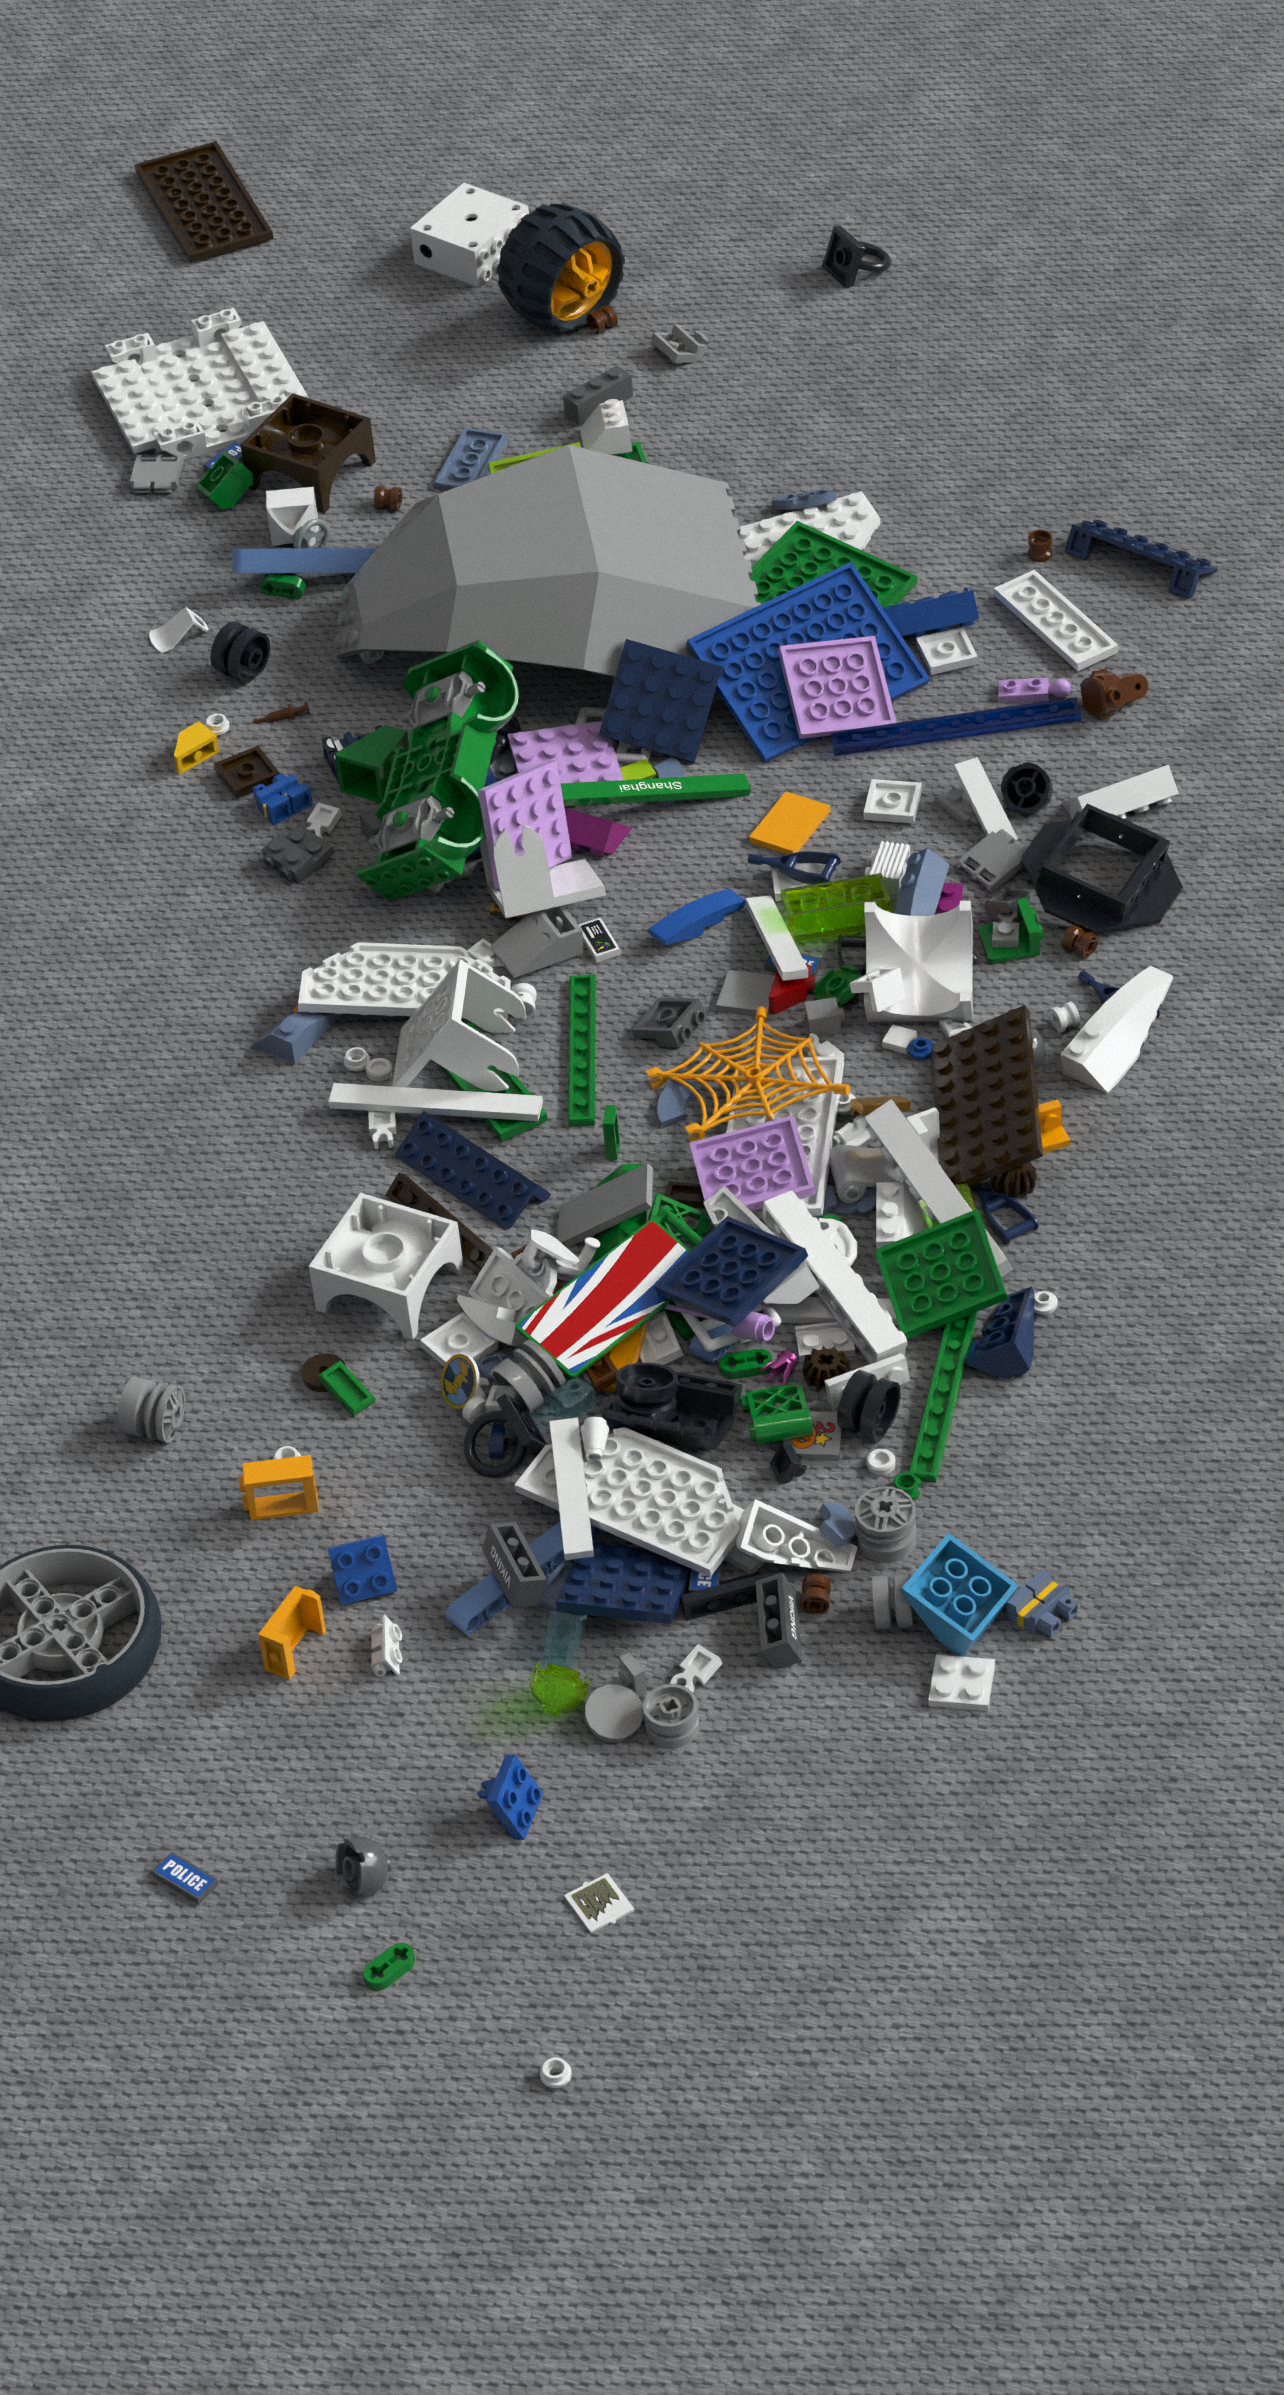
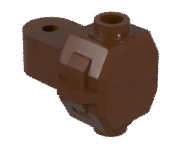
M1106 668L1094 670L1090 677L1085 678L1080 683L1083 707L1090 714L1096 715L1101 720L1108 719L1116 711L1121 710L1126 702L1143 698L1148 691V681L1141 674L1124 673L1115 675L1111 674Z

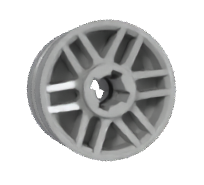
M909 1574L894 1575L893 1587H890L887 1575L872 1576L876 1630L891 1629L892 1616H895L898 1628L913 1627L912 1606L900 1592L904 1584L910 1579Z
M666 1684L653 1689L646 1696L643 1703L645 1728L648 1738L654 1744L664 1748H679L695 1739L699 1732L700 1724L697 1699L690 1689L677 1684Z

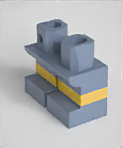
M1044 1569L1035 1575L1026 1584V1587L1023 1586L1007 1601V1619L1034 1635L1041 1631L1053 1637L1061 1628V1620L1056 1617L1058 1614L1067 1619H1073L1079 1612L1078 1602L1069 1596V1586L1064 1585L1061 1587L1052 1581V1574Z

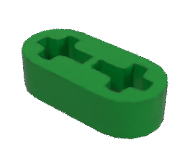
M267 573L260 583V590L266 595L299 600L306 590V585L302 579L296 576Z
M753 1349L726 1354L719 1361L720 1373L727 1379H740L766 1374L772 1368H768L763 1372L759 1370L772 1362V1355L765 1349ZM756 1360H762L763 1363L758 1364ZM734 1364L736 1368L730 1369L729 1365Z
M397 1943L380 1954L364 1968L365 1985L374 1991L388 1988L414 1966L415 1956L413 1948L406 1943ZM399 1955L400 1957H404L406 1955V1960H396L395 1956ZM376 1973L377 1975H381L383 1973V1978H373L372 1974Z

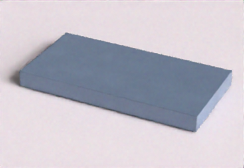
M464 428L433 483V489L448 491L489 475L490 472L486 471L485 465L489 462L497 461L509 439L508 434Z

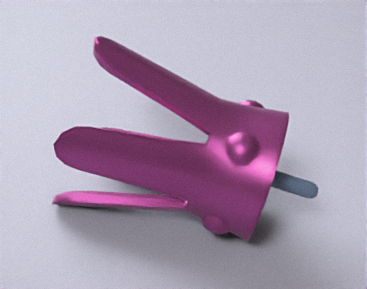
M782 1350L777 1354L775 1360L759 1370L763 1372L768 1368L773 1369L765 1378L764 1383L784 1372L781 1386H783L790 1372H793L798 1366V1359L794 1353Z

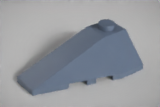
M297 1011L268 1028L253 1043V1047L296 1064L342 1014Z

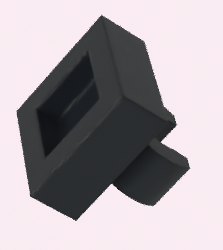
M782 1443L770 1462V1466L778 1482L781 1484L791 1482L794 1476H802L808 1468L807 1465H801L800 1461L803 1457L795 1452L792 1444Z

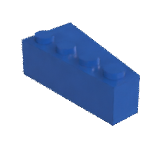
M972 586L963 588L964 592L961 593L949 591L939 595L938 598H934V596L924 597L915 600V603L904 602L883 607L900 635L912 634L913 638L927 635V630L936 629V632L947 631L951 629L950 625L959 623L961 627L971 626L975 624L974 620L979 619Z

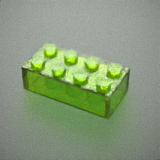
M882 873L780 890L783 919L794 942H806L810 939L822 937L831 938L834 935L855 934L866 930L864 902H875L882 910L892 913L891 898Z

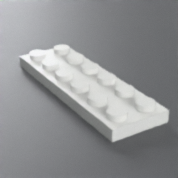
M1035 570L994 588V596L1077 671L1118 653V644Z

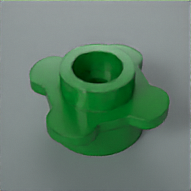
M905 1472L893 1479L895 1488L906 1492L911 1496L912 1500L919 1498L920 1492L918 1487L922 1484L919 1477Z

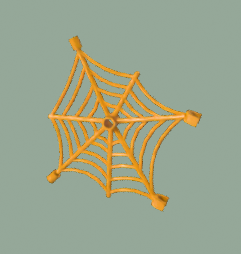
M762 1006L756 1009L755 1020L757 1023L738 1037L720 1043L704 1044L700 1042L698 1044L700 1048L683 1064L665 1072H662L657 1067L645 1071L650 1079L656 1077L649 1081L652 1089L662 1086L666 1079H671L689 1089L697 1097L702 1110V1125L692 1123L684 1127L689 1135L695 1133L688 1137L689 1142L704 1139L705 1131L732 1119L747 1116H767L768 1119H772V1114L782 1108L817 1094L833 1091L834 1094L849 1095L850 1086L838 1083L833 1085L819 1065L811 1037L806 1039L789 1036L768 1026L765 1023L767 1010ZM763 1027L781 1038L801 1043H785L762 1035ZM757 1029V1034L753 1038L737 1047L723 1050L712 1049L738 1042ZM762 1040L783 1047H791L793 1049H784L762 1044ZM754 1041H756V1045H754L753 1047H751V1048H749V1049H747V1050H745V1051H743V1052H741V1053H738V1054H735V1055H731V1056H723V1055H722V1054H727V1053H732V1052H735V1051H739V1050H741V1049H743V1048L749 1046V1045L752 1044ZM807 1045L813 1062L827 1085L818 1084L810 1073L802 1053V1049ZM761 1048L786 1054L784 1056L761 1053ZM703 1050L709 1053L698 1065L683 1074L674 1073L693 1062ZM755 1051V1055L746 1060L731 1061ZM798 1053L801 1065L812 1083L799 1082L795 1077L790 1058ZM712 1056L718 1059L703 1073L692 1074L701 1068ZM760 1058L777 1061L773 1064H764L760 1062ZM785 1061L793 1081L784 1080L780 1074L779 1066ZM721 1062L727 1064L716 1075H707L715 1070ZM730 1068L735 1070L732 1076L723 1075ZM775 1069L778 1079L765 1078L767 1074ZM683 1080L699 1082L712 1095L714 1110L713 1115L707 1121L706 1107L701 1095ZM703 1080L714 1081L723 1088L726 1094V1103L719 1110L716 1093ZM722 1081H731L734 1085L735 1095L731 1099L730 1092ZM737 1082H748L739 1090ZM774 1085H782L768 1094H764V1090ZM789 1087H799L792 1089L788 1092H785L783 1094H780L767 1102L768 1098L784 1089H787ZM817 1089L792 1098L770 1110L769 1106L782 1098L797 1092ZM756 1093H758V1095H759V1096H747V1097L741 1098L742 1096H746V1095H750V1094H756ZM761 1100V1103H748L731 1107L733 1104L744 1101ZM764 1108V1111L744 1112L717 1120L721 1115L735 1110Z

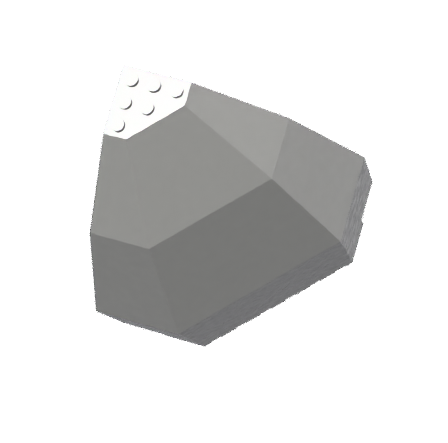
M567 445L416 502L343 589L341 600L344 602L343 610L340 611L337 621L338 625H340L339 634L336 635L334 640L335 656L349 657L369 650L448 653L479 640L504 660L578 669L611 677L616 676L626 639L694 658L686 645L688 639L761 605L755 599L758 596L755 581L750 580L752 575L750 562L744 559L747 551L744 540L738 536L741 529L738 518L733 517L735 512L733 499L727 496L730 490L729 484ZM716 690L712 702L720 700Z

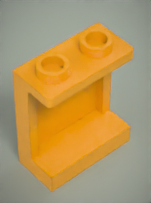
M294 1586L259 1632L258 1637L266 1671L290 1680L296 1672L292 1650L308 1630L324 1635L326 1632L321 1599L314 1591Z

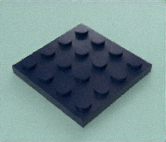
M626 639L598 736L695 763L722 666Z
M727 1216L654 1287L660 1296L732 1327H736L808 1257V1253L804 1247Z
M592 1541L594 1557L574 1560L556 1601V1611L672 1624L681 1602V1595L684 1594L689 1582L691 1568L648 1549L633 1548L627 1545H605Z

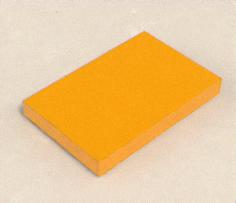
M786 791L751 833L749 843L785 855L798 852L830 813V805Z

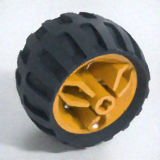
M542 205L530 214H526L521 219V222L509 233V237L500 251V261L497 264L498 285L511 307L530 323L554 332H578L579 329L588 326L586 321L588 313L598 312L601 307L609 305L612 299H615L618 293L617 289L624 275L623 264H625V258L621 251L622 248L612 231L594 215L570 205Z

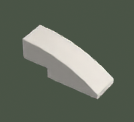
M458 1295V1303L479 1328L498 1341L521 1348V1344L526 1339L515 1330V1324L517 1323L514 1322L516 1310L476 1298Z

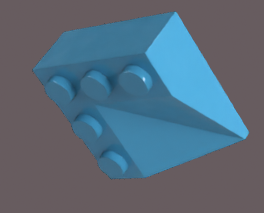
M948 1533L904 1584L900 1592L937 1640L956 1655L964 1657L1006 1607L1007 1601L1014 1595L1019 1585Z

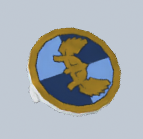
M456 1354L447 1360L441 1375V1392L449 1407L456 1410L463 1409L471 1398L478 1395L487 1400L482 1389L488 1387L489 1381L487 1378L479 1377L477 1364L472 1357L466 1354Z

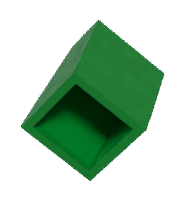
M384 725L337 752L335 760L340 792L381 803L395 753L392 752V747L401 748L406 752L409 751L408 732Z

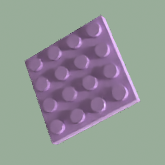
M875 636L779 647V658L799 739L895 728L897 723Z
M602 721L507 734L510 752L517 773L545 761L556 760L560 783L623 780L611 739L598 736Z
M556 760L545 761L478 790L494 888L499 889V883L493 857V845L497 836L504 828H506L515 847L514 853L516 855L523 853V847L521 846L522 825L525 824L533 828L541 836L549 868L573 858Z
M794 1115L689 1143L704 1201L724 1186L751 1212L763 1209L764 1201L791 1190L799 1199L816 1195Z

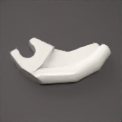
M819 1218L821 1229L827 1236L833 1239L835 1247L841 1255L846 1256L851 1267L857 1258V1241L844 1223L834 1219Z

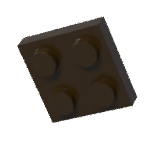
M259 746L214 763L215 772L236 798L253 792V787L259 784L265 786L272 784L274 776L280 774Z

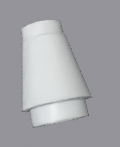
M601 1417L586 1418L581 1426L585 1458L593 1462L602 1460L609 1432L606 1420Z

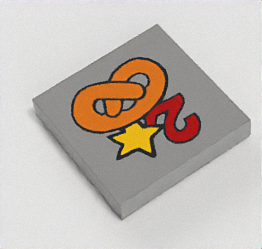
M810 1412L813 1435L783 1440V1443L792 1444L795 1452L802 1455L803 1458L801 1460L839 1461L842 1429L839 1428L837 1423V1412Z

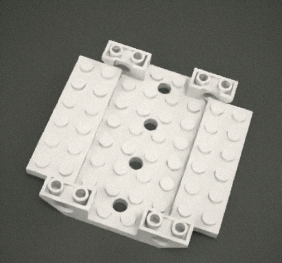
M225 309L215 314L191 320L193 335L189 337H182L178 340L155 346L150 335L145 333L105 345L111 360L117 364L91 371L92 378L134 454L154 448L156 453L166 451L176 457L183 455L184 460L226 448L234 441L242 443L292 393L308 398L307 393L264 321L239 328L242 323L235 309Z

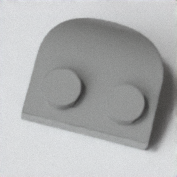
M674 324L671 333H653L651 342L658 347L659 351L665 353L671 362L681 365L698 361L705 353L708 339L697 330L693 334L685 331V326Z

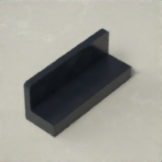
M756 1572L722 1581L720 1585L692 1593H689V1590L685 1591L681 1595L680 1606L686 1621L757 1602L755 1581L767 1578L766 1574Z

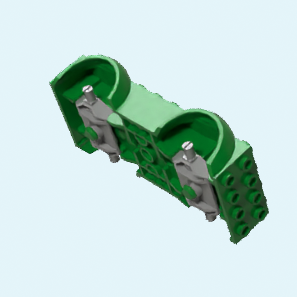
M479 640L409 668L404 680L403 687L414 700L411 710L401 713L400 716L402 722L407 723L410 721L414 727L409 735V751L406 752L401 748L392 747V752L395 753L383 801L375 813L382 826L379 834L369 837L370 840H368L371 847L378 845L382 854L378 855L375 865L364 869H355L356 877L367 886L372 887L387 900L393 901L461 876L464 871L466 857L481 844L484 838L485 830L478 790L485 786L493 747L496 743L497 731L512 718L518 704L519 692L516 680L512 674L513 666Z

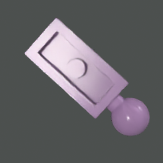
M1049 677L1000 680L998 698L999 702L1049 701V694H1053L1057 698L1067 697L1071 692V685L1063 678L1049 684Z

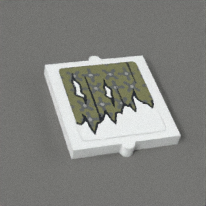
M608 1873L589 1883L584 1882L583 1886L564 1895V1898L590 1933L608 1924L614 1925L616 1920L635 1911Z

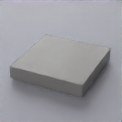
M728 970L716 1004V1010L756 1016V1009L762 1006L766 1008V1017H768V996L775 975Z

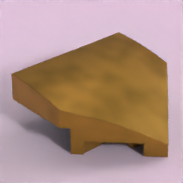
M901 1096L855 1098L850 1101V1115H869L890 1099L893 1100L901 1112H910L911 1101Z

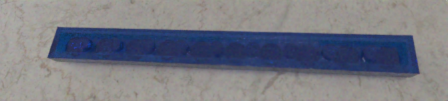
M1072 697L871 726L830 734L834 756L1081 721V711L1077 698Z

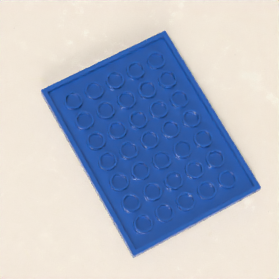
M852 562L688 639L686 642L695 659L722 666L716 691L763 763L817 738L799 739L779 658L778 649L780 646L875 636L891 701L928 684L930 680Z

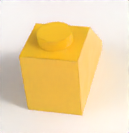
M199 721L179 732L174 752L176 771L179 775L219 752L217 735Z

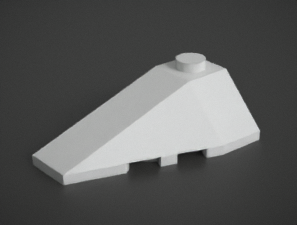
M756 1499L741 1513L738 1523L740 1532L735 1540L738 1550L764 1562L836 1572L851 1571L857 1546L849 1543L842 1547H836L818 1528Z

